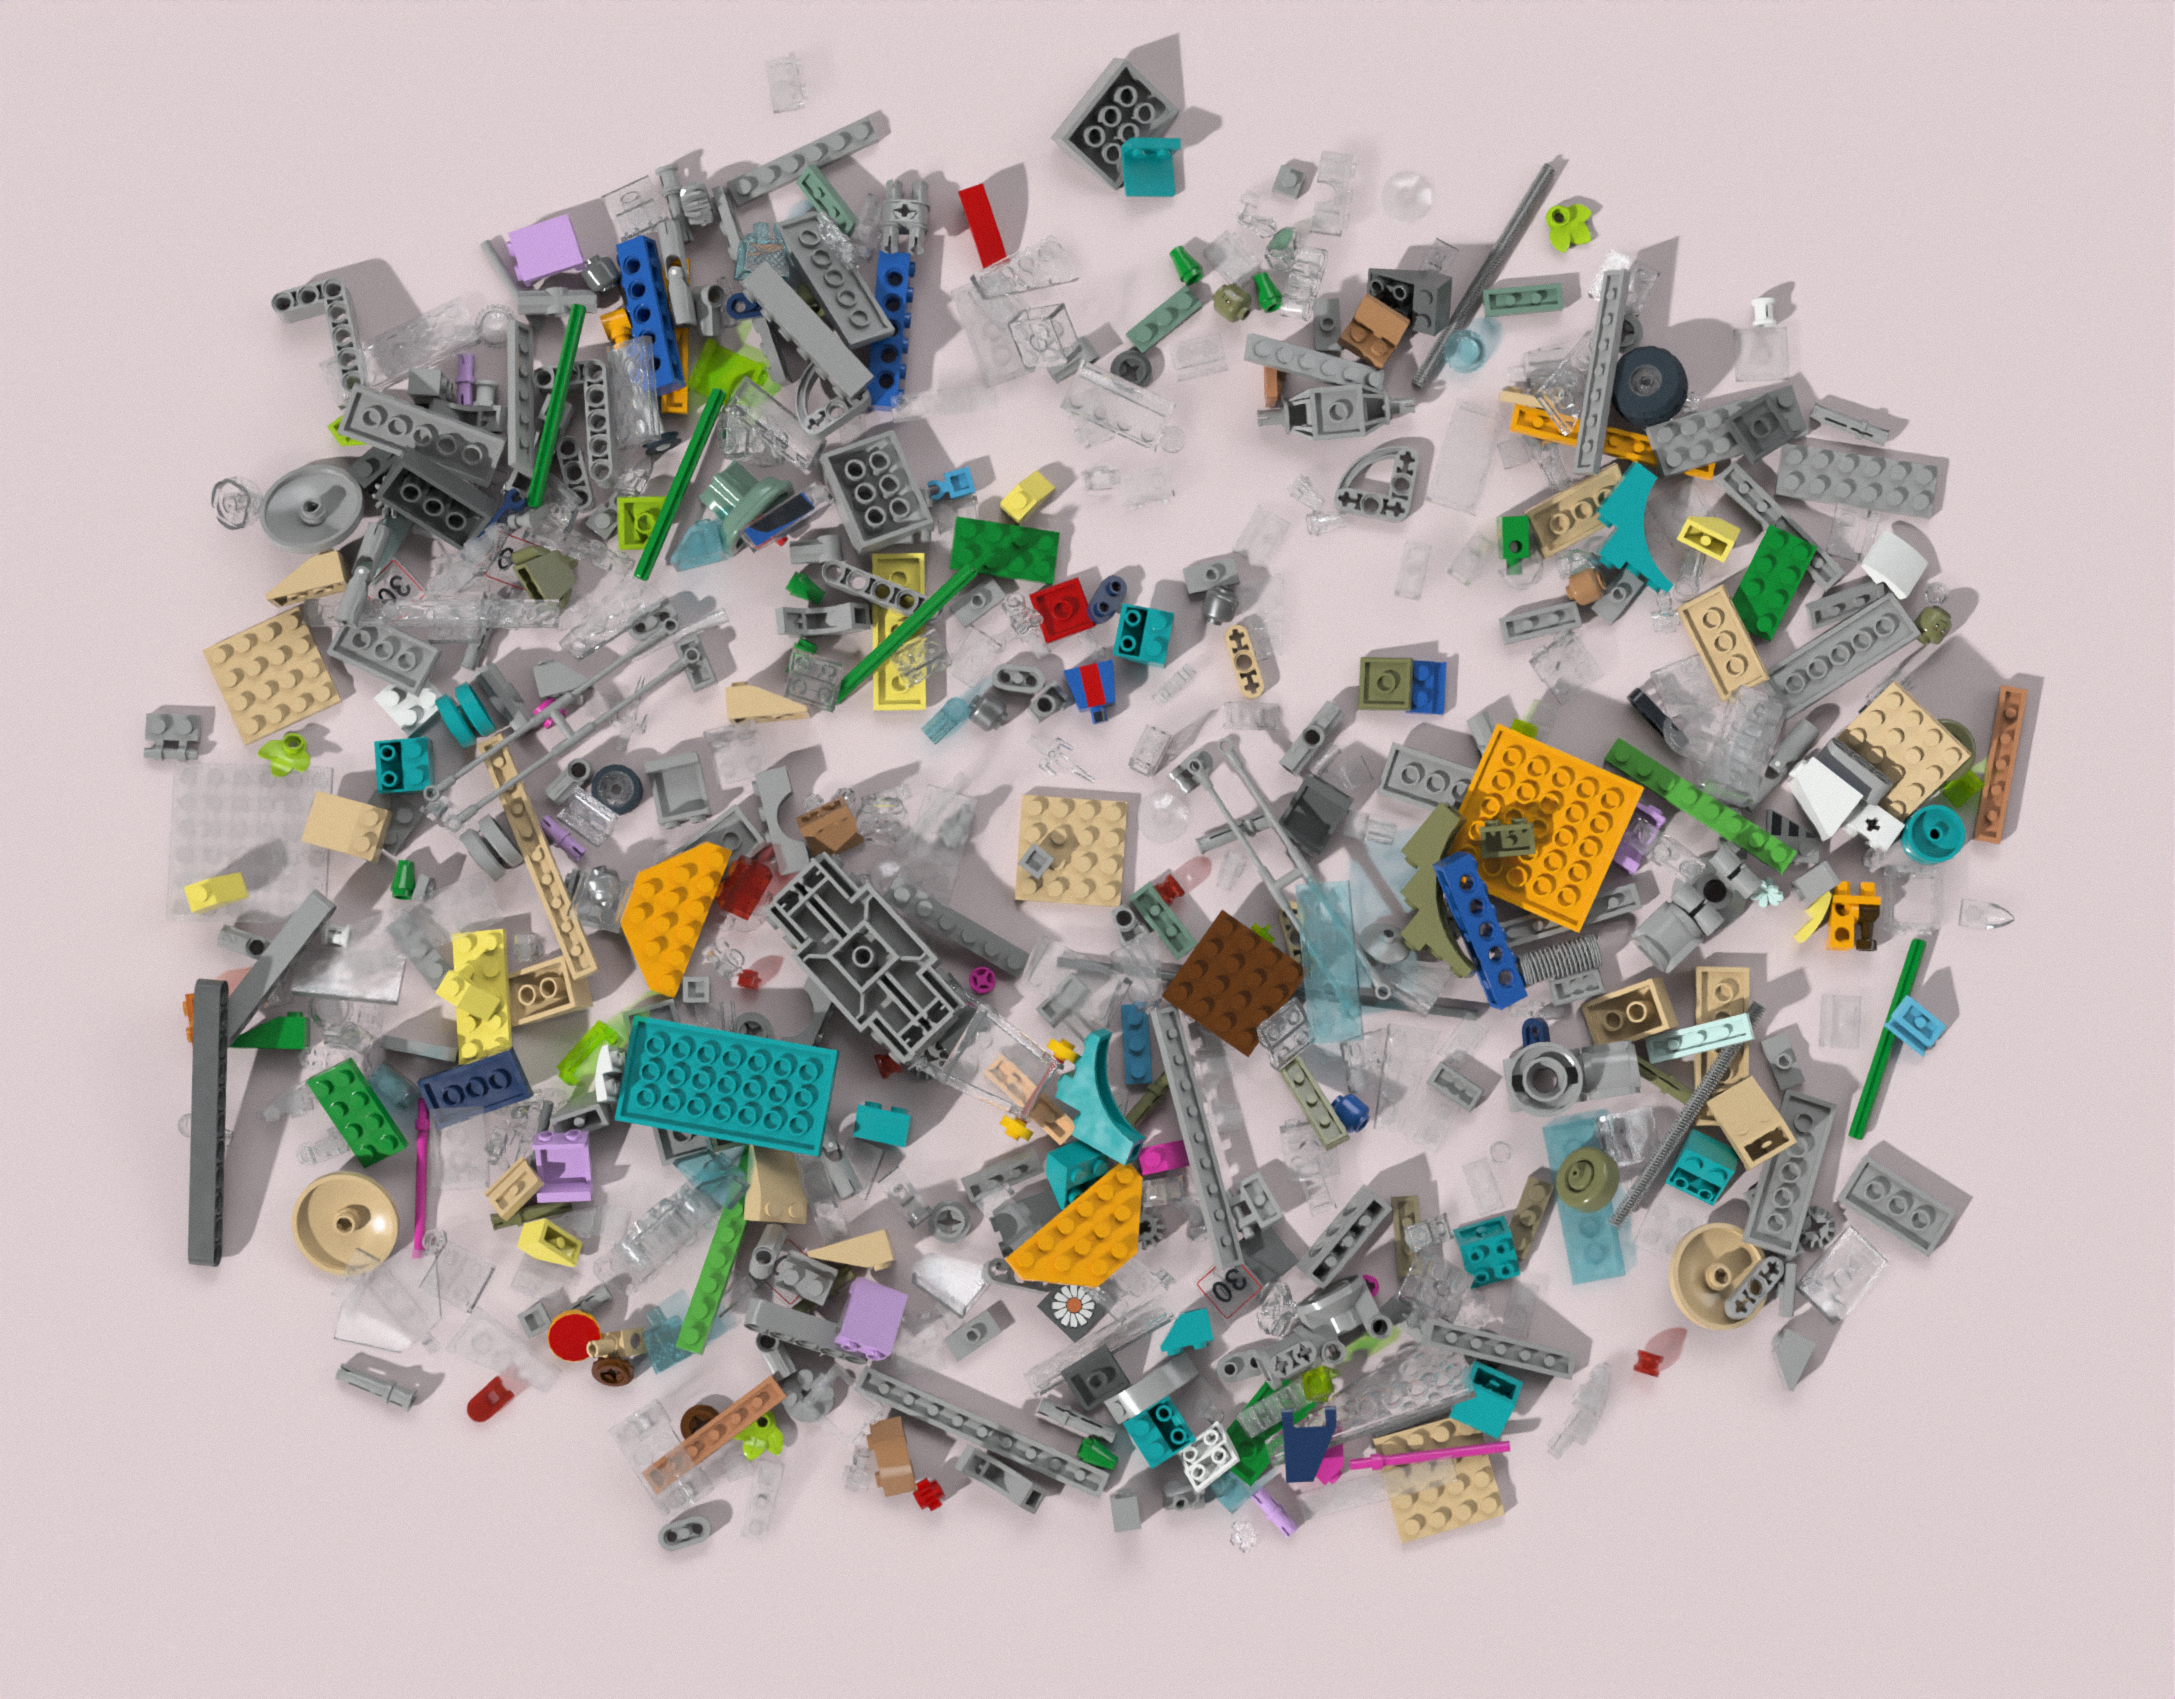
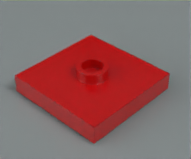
M1078 577L1029 594L1046 645L1096 627L1095 623L1087 615L1088 603Z

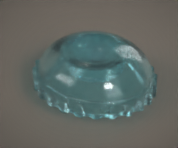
M1471 329L1453 332L1449 339L1446 340V345H1444L1445 350L1443 352L1445 353L1446 363L1454 371H1458V373L1463 372L1466 374L1467 372L1472 373V371H1476L1477 368L1481 367V363L1484 362L1486 357L1484 340L1481 339L1477 332H1472Z

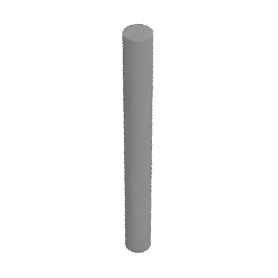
M489 240L484 241L480 246L518 304L517 291H521L491 242ZM525 315L535 332L544 327L537 315Z

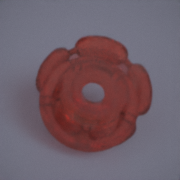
M744 969L743 973L737 974V985L757 990L759 982L762 983V979L758 978V972Z

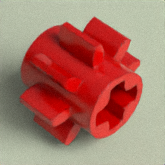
M926 1477L916 1483L918 1490L914 1491L913 1495L922 1510L929 1507L932 1512L943 1505L940 1500L946 1496L936 1479L930 1482Z

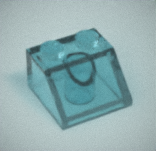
M702 519L696 521L695 526L689 527L670 558L677 572L728 560L724 549V542L720 535V528L716 521Z
M708 1149L675 1159L672 1163L697 1190L729 1210L735 1207L751 1186L744 1179L745 1172L736 1165L732 1166L733 1160L723 1152H720L718 1155Z

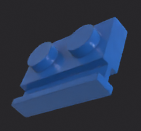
M1414 660L1412 711H1405V713L1444 715L1447 662Z

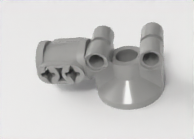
M1725 844L1712 857L1696 859L1679 871L1672 886V896L1670 898L1673 903H1668L1666 900L1631 934L1633 937L1632 941L1637 949L1656 968L1668 974L1704 940L1701 936L1702 931L1709 936L1713 931L1723 929L1732 924L1742 913L1746 899L1763 882ZM1710 880L1719 882L1724 888V898L1718 903L1710 902L1704 896V885Z
M1632 1040L1582 1047L1581 1054L1579 1053V1048L1568 1050L1556 1043L1538 1042L1523 1048L1514 1058L1502 1060L1510 1112L1525 1111L1538 1117H1553L1564 1113L1574 1103L1587 1101L1586 1095L1590 1097V1100L1641 1093L1637 1055ZM1542 1068L1552 1070L1557 1078L1555 1087L1548 1092L1537 1090L1533 1084L1534 1074Z
M1357 1273L1329 1284L1324 1290L1321 1288L1299 1301L1294 1308L1303 1326H1297L1293 1329V1334L1265 1349L1261 1346L1254 1349L1253 1355L1263 1377L1269 1386L1276 1390L1282 1387L1283 1381L1309 1367L1316 1369L1322 1365V1362L1333 1365L1340 1364L1346 1357V1349L1337 1336L1358 1326V1330L1362 1335L1383 1340L1391 1335L1393 1324L1388 1317L1381 1314L1362 1274ZM1377 1321V1328L1373 1331V1324ZM1330 1346V1347H1331V1352H1330V1354L1327 1356V1355H1326V1350H1327V1348Z

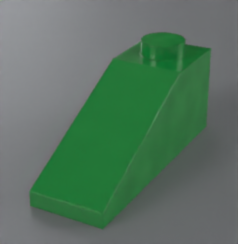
M287 1012V1017H277L240 1034L229 1048L309 1050L311 1018L303 1017V1012Z

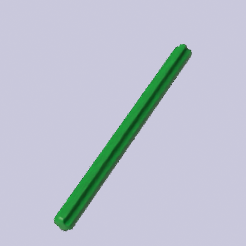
M573 304L571 307L528 493L527 504L535 508H539L542 505L586 314V307L581 304Z
M713 388L634 572V577L639 580L648 581L727 396V393L722 389Z
M966 563L821 699L823 705L829 710L834 709L978 574L976 568L970 563Z
M1915 938L1911 941L1885 1021L1886 1023L1891 1020L1892 1013L1905 996H1910L1927 945V942ZM1883 1027L1848 1133L1851 1138L1862 1140L1897 1037L1886 1027Z

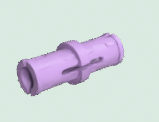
M464 353V356L463 354H458V377H455L457 404L473 406V385H475L476 378H474L475 356Z
M546 815L543 818L544 821H540L543 832L553 841V845L556 848L560 847L575 863L579 861V857H583L587 850L570 836L571 833L567 829L563 830L549 815Z
M1264 1486L1251 1496L1266 1514L1265 1518L1268 1521L1271 1520L1286 1538L1297 1530L1299 1526L1283 1510L1284 1506L1281 1503L1278 1504Z

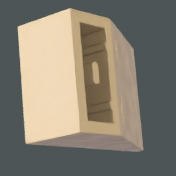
M1753 1076L1748 1077L1706 1102L1747 1171L1797 1143L1784 1119Z

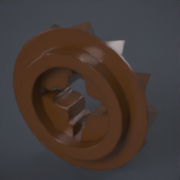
M608 1354L606 1358L598 1357V1360L593 1362L591 1373L601 1384L620 1387L629 1384L633 1380L634 1366L630 1365L629 1360H621L620 1356L615 1358Z
M703 1404L689 1408L684 1413L680 1423L683 1438L686 1440L694 1434L692 1431L698 1425L695 1416L698 1419L700 1418L701 1421H705L710 1418L711 1420L720 1413L712 1406Z

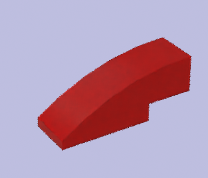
M983 183L958 191L983 270L987 271L1008 264L1007 255Z

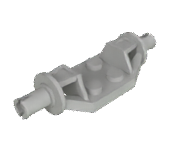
M1361 383L1307 388L1289 399L1286 397L1282 398L1280 409L1257 410L1258 418L1268 417L1257 420L1258 427L1282 424L1285 434L1291 432L1312 441L1364 437L1384 424L1390 425L1392 414L1415 413L1414 405L1404 406L1405 404H1415L1414 396L1391 399L1388 396L1387 388L1381 391ZM1383 415V417L1368 421V418ZM1290 423L1306 424V426L1290 425Z

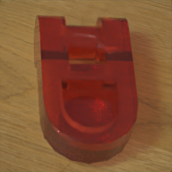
M499 1376L492 1379L469 1401L467 1414L473 1421L485 1422L515 1397L511 1390L507 1391L501 1384L503 1381ZM493 1391L499 1397L495 1403L488 1396Z

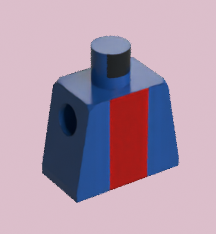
M1113 660L1064 670L1065 680L1079 713L1090 711L1093 725L1108 722L1105 707L1115 705Z

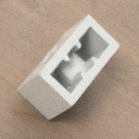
M1863 799L1858 802L1842 823L1844 826L1842 829L1852 837L1859 836L1865 841L1864 845L1875 853L1887 851L1905 826L1878 805H1871ZM1872 820L1874 822L1872 826L1874 829L1868 831V824L1866 822Z

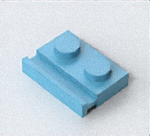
M1908 995L1905 996L1892 1013L1891 1020L1883 1025L1923 1057L1925 1050L1934 1044L1947 1027Z

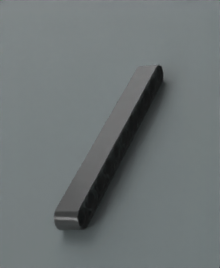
M200 978L197 980L194 989L188 1261L190 1265L218 1267L222 1258L229 986L225 980Z

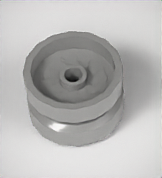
M488 813L478 821V827L485 838H482L476 830L471 828L459 837L476 864L496 882L506 874V868L499 859L500 857L513 867L521 863L524 858L508 834Z

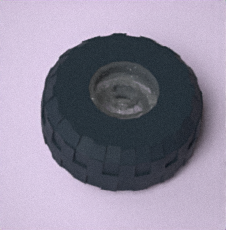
M1656 346L1635 348L1625 353L1617 361L1611 402L1622 418L1637 426L1650 427L1670 421L1671 418L1681 411L1688 397L1687 392L1689 388L1686 372L1680 361L1668 350Z

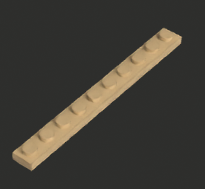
M500 733L477 744L481 755L505 739L504 735ZM508 745L484 761L495 789H498L519 774ZM521 780L499 795V799L573 980L577 982L601 970L525 785Z

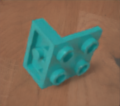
M1131 137L1121 146L1124 192L1126 197L1175 196L1173 155L1181 149L1180 138Z
M1504 1215L1453 1229L1470 1289L1520 1275L1512 1233Z

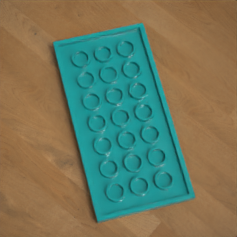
M634 1015L614 1120L821 1157L840 1051Z

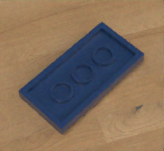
M513 1046L428 1075L417 1081L437 1129L529 1099L534 1095Z

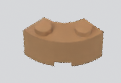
M901 1416L869 1423L871 1434L866 1435L869 1450L875 1451L879 1471L875 1472V1478L878 1488L883 1487L886 1497L917 1490Z

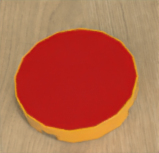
M582 1310L564 1311L553 1319L548 1329L549 1347L562 1360L571 1362L585 1360L590 1357L587 1353L588 1342L601 1340L599 1323L594 1316L582 1312Z

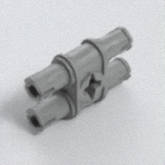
M893 179L886 182V198L881 204V209L883 210L882 221L879 226L883 232L881 250L889 254V245L891 244V254L898 251V235H909L907 251L915 255V246H917V255H921L924 253V238L929 231V225L927 224L928 213L930 212V205L927 202L929 185L925 181H921V190H919V181L913 182L912 199L905 200L901 199L902 182L895 179V189H893Z

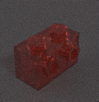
M741 854L738 860L731 864L728 872L729 876L725 883L719 885L715 899L721 909L748 921L773 878V874L768 866Z

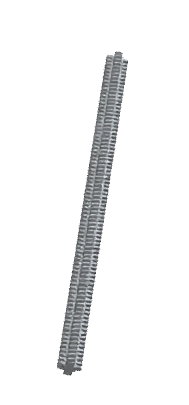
M1544 163L1542 165L1543 168L1537 174L1538 176L1532 182L1533 184L1530 185L1531 187L1527 190L1528 192L1525 193V198H1522L1521 203H1519V206H1517L1516 211L1512 215L1513 217H1511L1507 223L1508 225H1506L1502 231L1503 233H1501V236L1497 239L1498 241H1496L1493 249H1491L1490 255L1487 256L1484 261L1485 263L1482 264L1483 266H1481L1477 272L1478 274H1476L1472 280L1473 282H1471V285H1469L1468 290L1464 294L1465 296H1463L1459 302L1460 304L1457 305L1458 307L1452 313L1449 325L1443 329L1439 335L1440 337H1438L1434 343L1435 345L1432 346L1433 348H1431L1427 354L1428 356H1426L1423 364L1414 376L1415 378L1412 379L1413 385L1422 390L1421 387L1424 388L1423 384L1426 385L1425 382L1429 380L1428 376L1431 377L1430 373H1433L1431 370L1434 371L1433 368H1436L1434 365H1438L1437 363L1440 362L1438 359L1441 360L1439 357H1443L1441 354L1444 355L1443 351L1446 352V346L1449 347V344H1451L1450 340L1454 339L1453 335L1456 336L1454 332H1458V327H1461L1462 322L1465 321L1463 318L1466 319L1464 316H1468L1466 313L1469 314L1468 310L1471 311L1470 308L1474 306L1475 300L1479 298L1478 294H1481L1479 291H1483V286H1486L1487 281H1489L1488 278H1491L1492 273H1494L1493 269L1496 270V264L1499 265V262H1501L1500 259L1504 257L1505 251L1508 250L1507 248L1513 242V237H1516L1517 232H1519L1518 229L1522 227V224L1527 219L1526 215H1529L1530 210L1533 209L1531 207H1534L1535 202H1537L1536 199H1539L1540 194H1542L1547 183H1549L1548 180L1552 178L1553 172L1556 170L1549 166V164Z
M1753 1001L1752 1006H1750L1746 1013L1749 1014L1751 1025L1756 1026L1754 1022L1758 1024L1756 1020L1760 1021L1758 1017L1762 1018L1760 1014H1764L1761 1012L1765 1013L1763 1009H1767ZM1742 1043L1722 1048L1723 1050L1720 1051L1721 1053L1717 1055V1058L1711 1064L1710 1069H1708V1072L1700 1081L1701 1083H1699V1086L1691 1095L1692 1097L1684 1105L1685 1108H1682L1679 1116H1677V1119L1669 1128L1670 1130H1668V1133L1660 1142L1661 1144L1653 1152L1654 1155H1651L1652 1158L1644 1166L1645 1169H1642L1638 1175L1639 1177H1637V1180L1629 1189L1630 1191L1622 1199L1621 1205L1618 1206L1619 1208L1615 1210V1213L1609 1219V1224L1620 1231V1228L1623 1229L1621 1225L1625 1226L1623 1222L1627 1223L1625 1219L1629 1220L1627 1217H1631L1629 1215H1632L1630 1211L1634 1212L1633 1209H1636L1634 1205L1638 1206L1636 1203H1640L1638 1201H1641L1639 1197L1643 1198L1644 1192L1647 1193L1645 1189H1649L1647 1187H1650L1648 1183L1652 1184L1651 1181H1654L1652 1177L1656 1179L1654 1175L1658 1176L1656 1172L1660 1173L1657 1169L1662 1170L1660 1168L1663 1167L1661 1163L1665 1165L1663 1161L1667 1162L1666 1159H1669L1667 1155L1671 1156L1669 1153H1673L1670 1150L1674 1151L1672 1147L1676 1148L1675 1145H1678L1676 1141L1680 1142L1678 1139H1682L1679 1137H1683L1681 1133L1685 1134L1684 1131H1687L1685 1128L1689 1129L1687 1125L1691 1126V1124L1688 1122L1693 1123L1690 1119L1695 1120L1693 1118H1696L1694 1114L1698 1115L1696 1111L1700 1112L1698 1108L1702 1109L1700 1106H1704L1701 1103L1705 1104L1703 1100L1707 1101L1706 1098H1709L1707 1094L1711 1095L1709 1092H1713L1710 1089L1714 1090L1712 1086L1716 1087L1715 1084H1718L1716 1081L1720 1082L1718 1078H1722L1719 1075L1724 1076L1721 1072L1726 1073L1723 1069L1727 1071L1725 1067L1729 1068L1727 1064L1731 1065L1729 1061L1733 1062L1731 1060L1734 1059L1732 1056L1736 1057L1734 1053L1738 1054L1737 1051H1740L1738 1047L1742 1048L1740 1046H1743Z

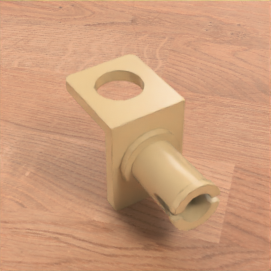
M644 1327L602 1333L601 1340L589 1341L587 1344V1353L591 1358L598 1356L606 1358L608 1354L615 1358L618 1356L623 1358L648 1352ZM633 1334L639 1338V1347L637 1349H634L631 1345V1336Z

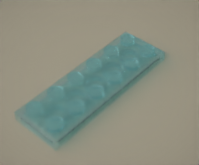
M1350 880L1297 884L1295 887L1310 1044L1364 1040Z
M1595 1118L1542 1127L1572 1285L1626 1275L1617 1228L1608 1223L1614 1213L1612 1201L1599 1211L1582 1213L1566 1205L1560 1199L1556 1189L1558 1170L1564 1159L1571 1152L1586 1146L1601 1150Z

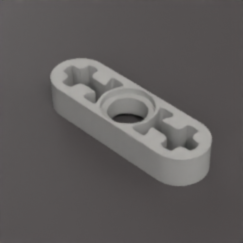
M382 1035L380 1048L456 1062L458 1049L387 1035Z
M1775 1256L1760 1259L1726 1299L1724 1304L1726 1314L1732 1319L1748 1317L1784 1273L1783 1262ZM1767 1264H1773L1772 1271L1774 1273L1766 1274L1769 1270ZM1752 1280L1759 1284L1760 1290L1757 1295H1753L1749 1290V1284ZM1743 1301L1740 1305L1742 1311L1736 1312L1737 1305L1735 1302Z
M1002 1258L989 1260L982 1267L983 1278L988 1283L1038 1294L1050 1292L1057 1285L1048 1283L1043 1286L1041 1281L1032 1282L1025 1280L1023 1283H1019L1014 1278L1013 1269ZM996 1266V1270L1003 1272L1007 1270L1006 1274L995 1276V1272L991 1271V1268Z

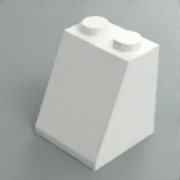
M1814 757L1806 761L1802 759L1789 772L1792 778L1788 781V785L1814 834L1820 838V842L1831 838L1862 799L1863 795Z

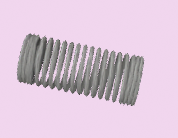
M1592 933L1582 936V938H1574L1573 941L1571 939L1568 942L1564 941V944L1560 942L1559 944L1556 943L1555 946H1546V949L1542 947L1541 950L1538 948L1537 951H1528V953L1524 952L1516 956L1519 973L1524 977L1526 987L1532 986L1533 982L1537 984V979L1539 983L1542 982V979L1546 982V976L1550 981L1551 976L1555 979V974L1558 978L1560 974L1564 976V971L1566 975H1569V971L1571 974L1574 971L1577 973L1578 968L1582 971L1583 968L1587 970V966L1591 969L1592 965L1593 967L1602 965L1600 949Z

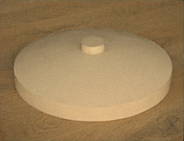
M337 1171L318 1177L302 1191L293 1208L291 1226L298 1248L312 1264L332 1274L351 1276L376 1268L389 1256L398 1239L400 1220L394 1200L381 1184L360 1173Z
M1728 1223L1706 1224L1689 1231L1675 1247L1669 1265L1670 1289L1679 1309L1695 1324L1717 1331L1736 1329L1750 1322L1761 1311L1768 1296L1767 1293L1746 1318L1732 1319L1726 1314L1724 1309L1726 1299L1758 1261L1765 1257L1760 1247L1741 1242L1743 1229ZM1752 1280L1749 1284V1290L1753 1295H1757L1760 1290L1759 1284L1755 1280ZM1743 1301L1735 1302L1737 1305L1736 1312L1742 1311L1740 1305Z

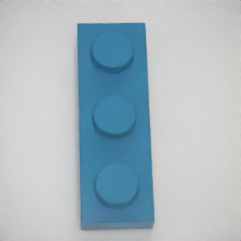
M1147 1003L1121 1005L1126 1085L1152 1083Z

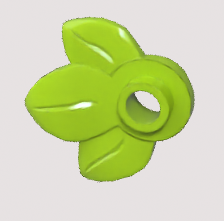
M1574 204L1569 207L1555 205L1548 210L1546 223L1551 229L1549 239L1559 252L1565 253L1570 243L1582 245L1591 241L1590 231L1584 223L1592 214L1587 207L1581 204ZM1554 216H1562L1563 222L1557 223L1554 220Z
M289 733L282 740H271L258 751L259 757L271 760L270 770L274 777H284L290 774L293 769L303 773L308 769L311 761L309 754L306 752L307 743L297 733Z
M770 1410L761 1416L768 1420V1424L765 1427H759L756 1420L733 1437L736 1440H743V1452L749 1461L759 1457L766 1449L777 1456L782 1451L783 1434L775 1426L776 1419Z

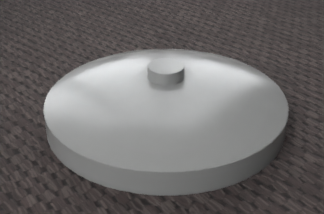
M310 465L287 473L268 489L260 505L259 519L265 535L279 549L295 554L319 553L342 543L357 529L364 515L365 499L359 483L349 472L332 465Z

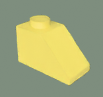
M1036 470L1021 481L1000 502V507L1020 526L1056 488Z
M1688 516L1677 540L1724 563L1741 529L1718 517Z
M241 872L209 878L184 887L191 911L196 914H202L249 898Z
M450 970L435 992L454 1006L486 1022H489L502 1000L462 973Z
M545 1218L524 1223L517 1247L535 1259L575 1267L583 1242Z

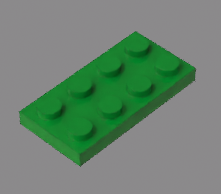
M957 516L955 518L949 569L959 571L966 563H970L976 568L978 574L1052 585L1060 532Z
M1772 525L1768 526L1732 599L1747 631L1768 642H1771L1817 549L1816 546Z
M352 1057L311 1076L306 1081L363 1168L406 1149L409 1145Z
M1289 1379L1283 1381L1282 1387L1273 1390L1265 1381L1226 1430L1240 1459L1229 1470L1251 1487L1284 1446L1281 1410L1293 1408L1294 1427H1299L1317 1402Z

